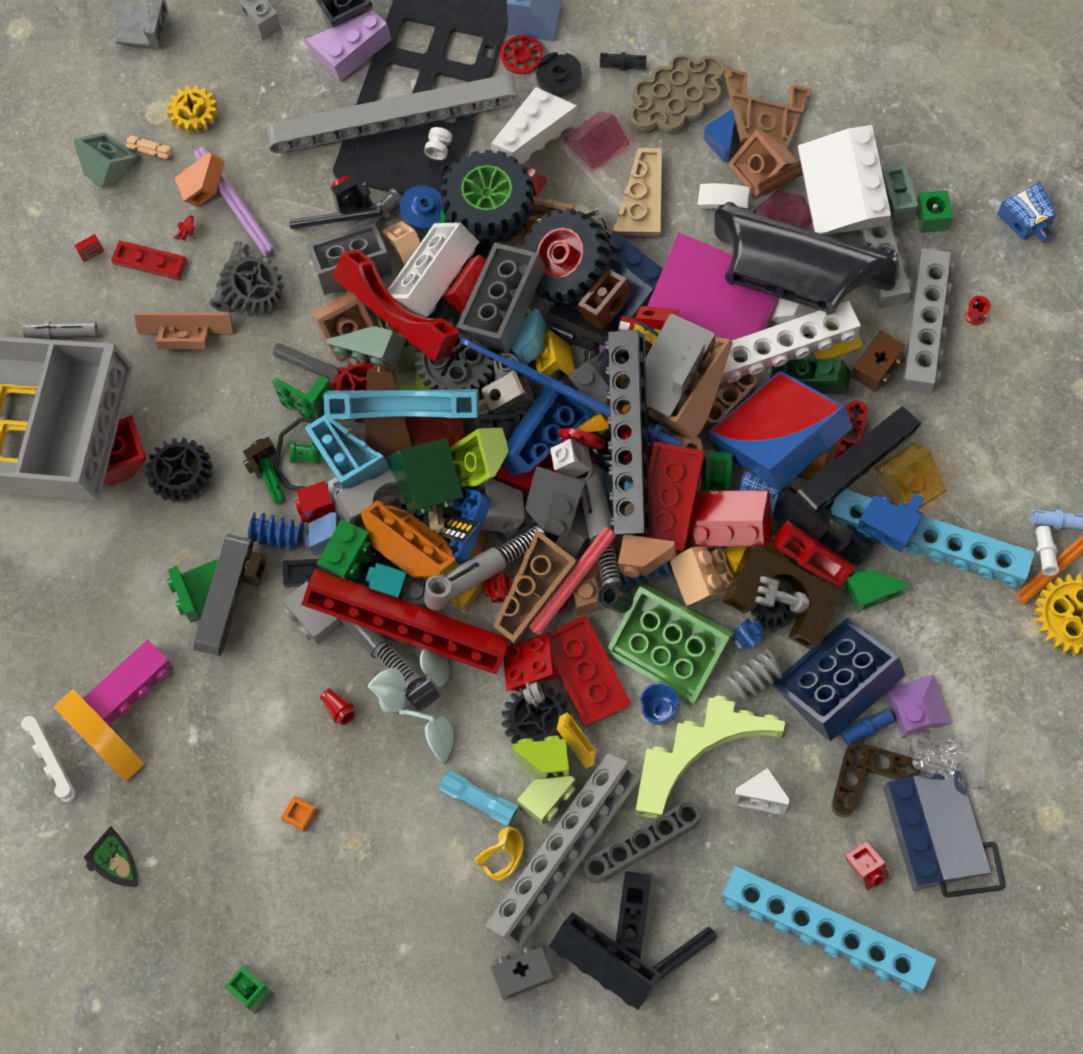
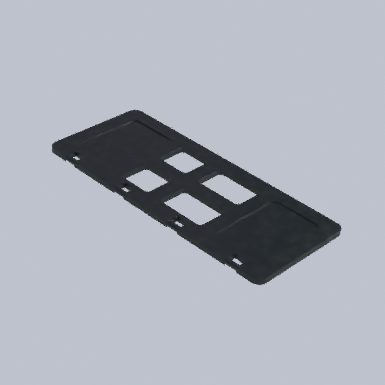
M393 0L386 19L392 40L373 55L356 105L376 101L387 67L391 64L420 71L412 94L432 90L435 78L439 75L466 82L490 78L508 26L507 0ZM405 21L435 28L426 53L422 54L395 47L401 27ZM452 32L464 33L483 39L474 64L470 65L443 58ZM486 48L493 49L490 58L483 56ZM478 112L472 113L470 118L458 116L452 123L438 120L343 140L333 167L334 177L339 179L344 176L353 177L356 175L360 182L365 181L369 188L385 192L394 189L402 196L410 188L420 185L431 187L441 194L445 168L449 169L453 163L458 164L459 158L464 156ZM431 128H443L452 134V141L447 146L448 153L444 160L432 159L424 153L425 145L429 142L428 135Z

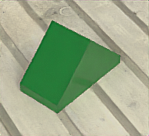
M243 965L224 986L255 1014L273 994L267 986Z

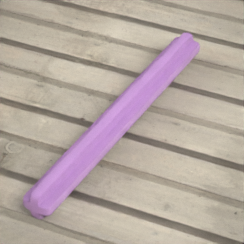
M200 147L194 151L197 160L202 155L208 153L205 147ZM221 173L217 189L262 254L269 256L275 251L274 246L224 174Z

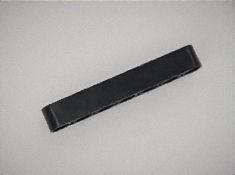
M901 406L803 485L793 499L812 516L816 515L908 439L919 428L921 422L904 406Z

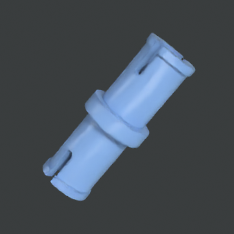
M1037 509L1032 511V525L1052 526L1056 530L1061 528L1083 530V514L1063 513V510L1056 509L1055 512Z

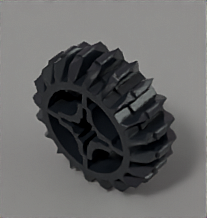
M174 437L172 444L163 441L164 447L162 449L155 446L157 454H149V459L152 462L146 463V468L149 471L145 472L146 478L149 479L148 485L150 488H154V493L161 495L165 501L170 498L173 503H176L178 498L185 503L187 496L195 500L196 496L194 493L196 492L203 494L202 486H209L210 483L207 478H212L213 476L210 470L213 468V464L209 461L210 455L208 452H205L202 445L197 446L194 440L188 443L184 437L180 443ZM192 458L198 461L196 473L190 468ZM163 468L168 472L166 483L161 480Z
M539 684L544 693V702L550 704V707L548 705L536 707L533 703L529 705L524 697L523 687L519 688L520 696L515 693L510 695L513 702H505V707L508 710L502 711V717L506 718V720L502 721V727L508 728L505 731L506 737L513 736L511 744H517L521 739H533L534 742L544 741V738L549 736H559L562 739L557 730L559 717L565 713H569L571 716V710L565 709L568 706L567 700L560 701L562 698L560 692L552 696L553 687L550 686L545 692L544 685ZM525 705L528 713L521 719V722L516 724V714ZM532 711L534 714H538V717L541 715V726L539 722L535 723V720L533 721ZM557 713V724L549 733L546 723L552 718V715ZM535 730L539 733L540 737L528 736L521 731Z

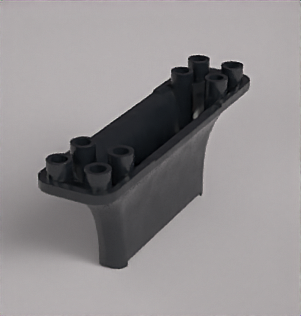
M726 202L718 206L715 211V235L720 241L733 247L731 263L725 274L727 283L732 286L736 284L826 312V315H831L836 311L842 300L851 291L860 286L867 285L889 291L897 283L899 260L897 259V252L893 249L883 251L874 248L869 242L859 244L767 218L764 215H760L759 211L753 208L748 210L740 209L733 202Z

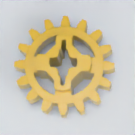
M187 85L185 91L182 92L180 89H177L178 95L170 96L172 102L167 103V115L172 126H177L178 131L181 132L185 128L187 134H190L191 130L195 129V132L198 134L199 128L202 127L207 130V123H215L213 117L218 116L216 110L218 106L213 94L208 93L205 87L199 91L198 85H195L191 90Z

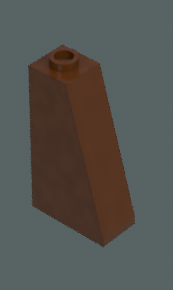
M373 365V369L367 371V391L400 390L395 370H388V365ZM407 416L366 418V444L375 452L383 455L386 462V457L415 446Z

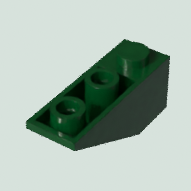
M841 358L788 360L779 367H774L773 365L770 379L779 371H782L822 394L848 393L852 371Z

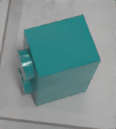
M376 563L375 568H369L365 581L370 583L369 588L398 597L406 572Z

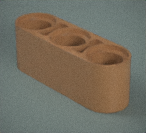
M750 373L744 375L738 381L727 382L715 396L710 414L718 415L719 419L712 420L708 417L703 426L706 430L709 431L755 392L757 374L751 375ZM747 380L751 384L747 386L742 385L740 381ZM732 397L735 401L729 403L724 398Z

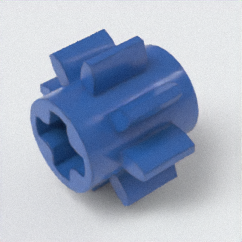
M746 619L733 629L736 636L732 640L739 649L745 645L750 650L764 639L760 633L765 629L758 620L751 623L749 619Z

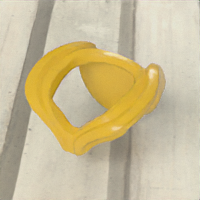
M513 827L501 829L498 833L499 843L487 848L475 857V863L478 866H482L486 874L497 882L507 879L516 871L523 855L524 844L522 836ZM496 852H507L511 858L510 863L502 870L493 874L485 861Z

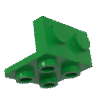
M321 375L308 394H305L279 378H274L272 383L275 387V392L280 399L279 402L288 409L293 407L299 411L302 417L319 419L325 415L324 394L327 391H333L329 379Z
M341 519L317 561V565L340 576L342 579L358 584L362 575L360 570L364 563L368 564L374 553L369 532Z
M218 559L184 573H181L178 566L167 569L171 577L167 579L169 588L172 593L176 592L179 598L175 602L181 616L185 614L190 623L201 619Z

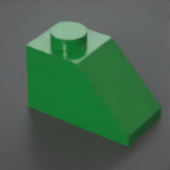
M860 569L849 575L845 588L858 613L904 595L907 585L901 580L873 569L864 572Z

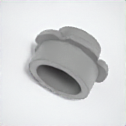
M527 682V689L523 690L524 697L529 705L533 703L537 707L539 703L545 701L544 693L538 682L532 684Z

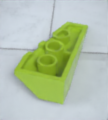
M502 428L477 429L450 447L460 487L480 486L495 477L509 452Z

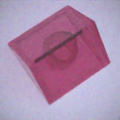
M601 111L563 137V140L593 171L629 145V141L615 115Z

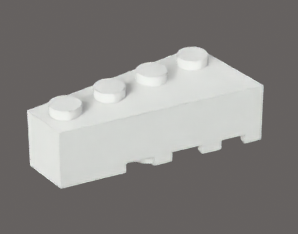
M535 87L492 141V153H498V151L505 152L506 157L513 156L518 159V165L524 163L533 152L542 150L548 141L557 139L561 136L563 130H569L574 126L577 105Z

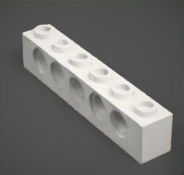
M850 302L840 303L836 311L831 315H826V312L820 310L733 340L720 384L727 381L732 383L738 381L744 375L750 373L751 375H756L767 367L773 365L774 367H779L790 359L796 357L797 359H802L813 351L819 349L820 351H825L836 343H848L858 336L861 325ZM827 326H833V327H835L837 330H835V331H830V330H828L826 327H827ZM811 334L814 338L808 339L805 338L803 335ZM788 342L791 344V346L785 347L782 346L780 343ZM761 349L766 350L768 354L762 355L757 351ZM740 357L743 358L745 362L738 363L734 359Z

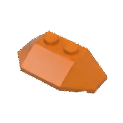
M378 500L362 510L361 516L366 530L369 532L372 546L411 577L437 575L454 564L455 557L452 556L448 542L436 532L430 530L428 526L411 513L394 506L384 505L383 502Z

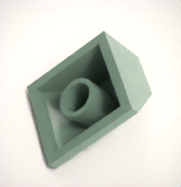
M105 132L75 138L74 146L84 175L99 187L116 184L139 158L136 153Z

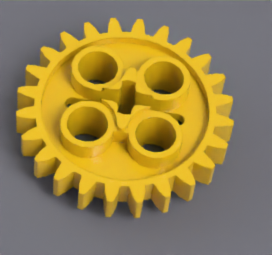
M1068 574L1064 582L1058 577L1055 580V585L1051 582L1048 583L1046 586L1047 590L1043 589L1039 594L1041 598H1038L1035 602L1039 608H1036L1033 614L1040 616L1034 622L1036 625H1042L1038 634L1046 633L1048 635L1044 642L1052 640L1054 642L1053 650L1061 646L1063 655L1069 649L1072 651V656L1075 657L1079 650L1083 655V603L1079 602L1076 595L1083 596V581L1080 574L1076 576L1074 581L1070 574ZM1053 605H1060L1065 613L1056 612ZM1072 613H1074L1075 615H1078V614H1079V615L1081 616V618H1080L1079 616H1075V617H1074V616L1072 615ZM1066 628H1073L1077 636L1069 635Z

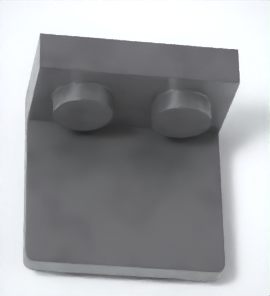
M153 0L149 5L124 3L115 37L116 44L160 49L169 12L166 0Z

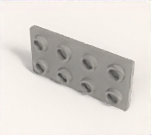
M674 314L669 315L645 358L647 408L668 418L672 416L714 339L715 334Z

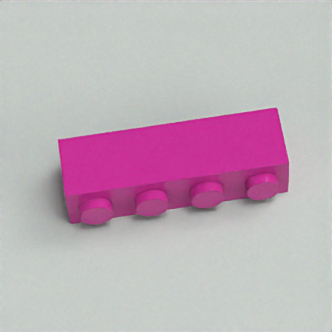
M146 640L82 699L111 728L112 723L119 716L123 717L131 710L133 703L149 694L151 687L157 681H163L170 674L173 666L149 640Z

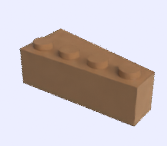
M537 529L530 547L523 558L524 560L519 572L514 578L511 590L493 626L517 644L530 629L529 624L578 562Z

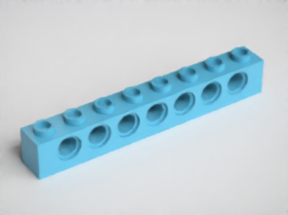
M849 490L843 491L834 500L831 508V517L865 538L872 537L857 528L860 519L853 518L850 514L855 511L863 515L872 498ZM924 515L904 548L910 554L917 555L920 553L928 556L934 562H946L952 564L958 570H970L978 573L982 578H994L1003 581L1004 585L1013 588L1017 586L1022 587L1025 583L1035 553ZM931 536L935 542L928 543L923 537ZM948 544H955L958 546L959 551L950 550ZM979 552L983 555L984 559L978 560L972 553ZM997 561H1005L1008 564V568L1000 567Z
M737 866L734 867L721 897V900L725 901L724 905L738 912L740 909L750 913L749 917L760 923H764L766 920L775 925V930L789 935L790 932L800 936L799 941L809 946L817 944L825 948L824 952L835 958L843 956L850 960L849 964L860 970H864L866 967L874 971V976L886 982H890V979L900 983L901 989L915 994L916 991L920 993L924 990L936 962V959ZM749 890L755 891L759 896V900L755 903H750L745 899L744 893ZM779 902L783 906V913H772L769 909V904ZM798 913L804 914L808 918V924L806 926L797 925L794 921V915ZM822 925L830 926L833 930V936L830 938L823 937L819 932V927ZM846 937L855 938L858 942V948L855 950L848 949L845 946L844 939ZM870 949H879L883 954V960L880 962L874 961L870 957ZM897 960H903L907 963V973L902 974L896 970L895 962Z

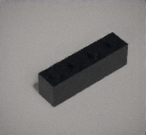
M574 912L562 923L549 945L558 956L570 961L582 973L591 976L603 988L612 991L627 1005L633 1006L637 1010L647 1000L662 974Z

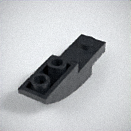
M788 487L775 503L778 511L790 523L802 529L838 555L841 554L859 565L873 549L874 542L831 517L832 511L825 507L812 516L793 499L798 491Z

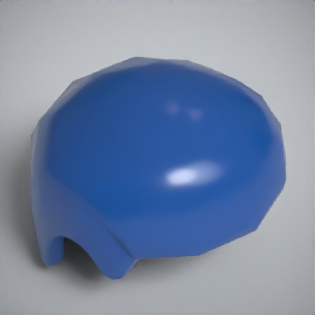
M653 683L647 686L640 695L642 713L654 725H664L673 721L680 711L679 697L675 690L667 683Z

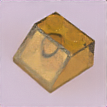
M915 442L874 468L883 490L897 507L902 502L908 505L915 493L924 498L919 507L921 508L946 492L931 451Z

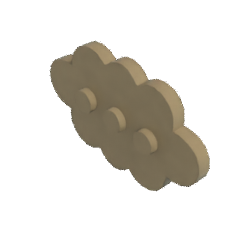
M679 54L673 57L669 66L655 68L651 73L650 79L639 81L633 88V101L635 105L629 111L628 119L630 126L635 131L641 133L652 131L657 127L663 133L675 134L684 127L685 122L699 120L703 115L704 108H712L720 102L722 91L719 83L725 75V64L723 61L712 55L696 60L691 55Z

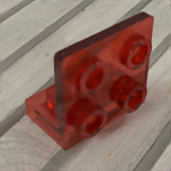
M407 416L414 446L447 438L450 448L465 438L460 418Z

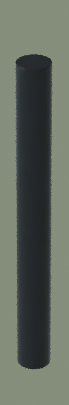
M379 206L292 219L289 221L291 229L377 217L382 216V208Z

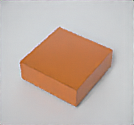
M293 796L282 814L281 820L305 832L317 808Z

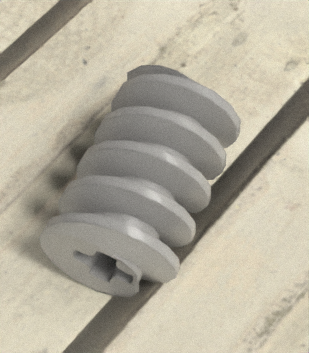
M765 649V655L759 653L756 656L757 661L754 659L749 660V667L744 664L740 666V673L736 670L731 672L732 679L728 676L723 678L727 688L736 699L741 698L747 702L748 697L746 693L750 692L753 696H756V686L765 690L763 681L766 680L772 685L774 683L772 679L773 674L779 679L782 678L780 666L769 650Z

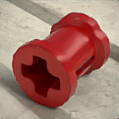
M981 295L972 297L965 312L966 321L974 326L983 324L991 308L990 301Z

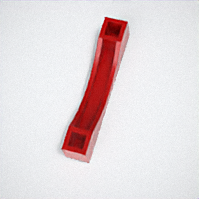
M359 249L341 253L332 277L343 288L354 294L360 302L366 304L377 316L383 318L394 330L401 333L411 344L424 352L429 359L437 361L451 355L460 334L457 329L443 318L431 319L421 317L401 306L384 286L375 263Z

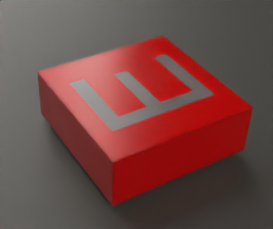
M96 234L74 245L83 262L104 252Z

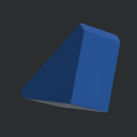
M733 109L706 125L704 129V140L721 160L727 163L729 162L735 121Z

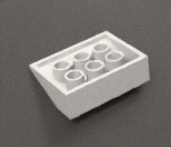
M872 125L849 128L798 145L814 232L829 235L887 225L891 213Z

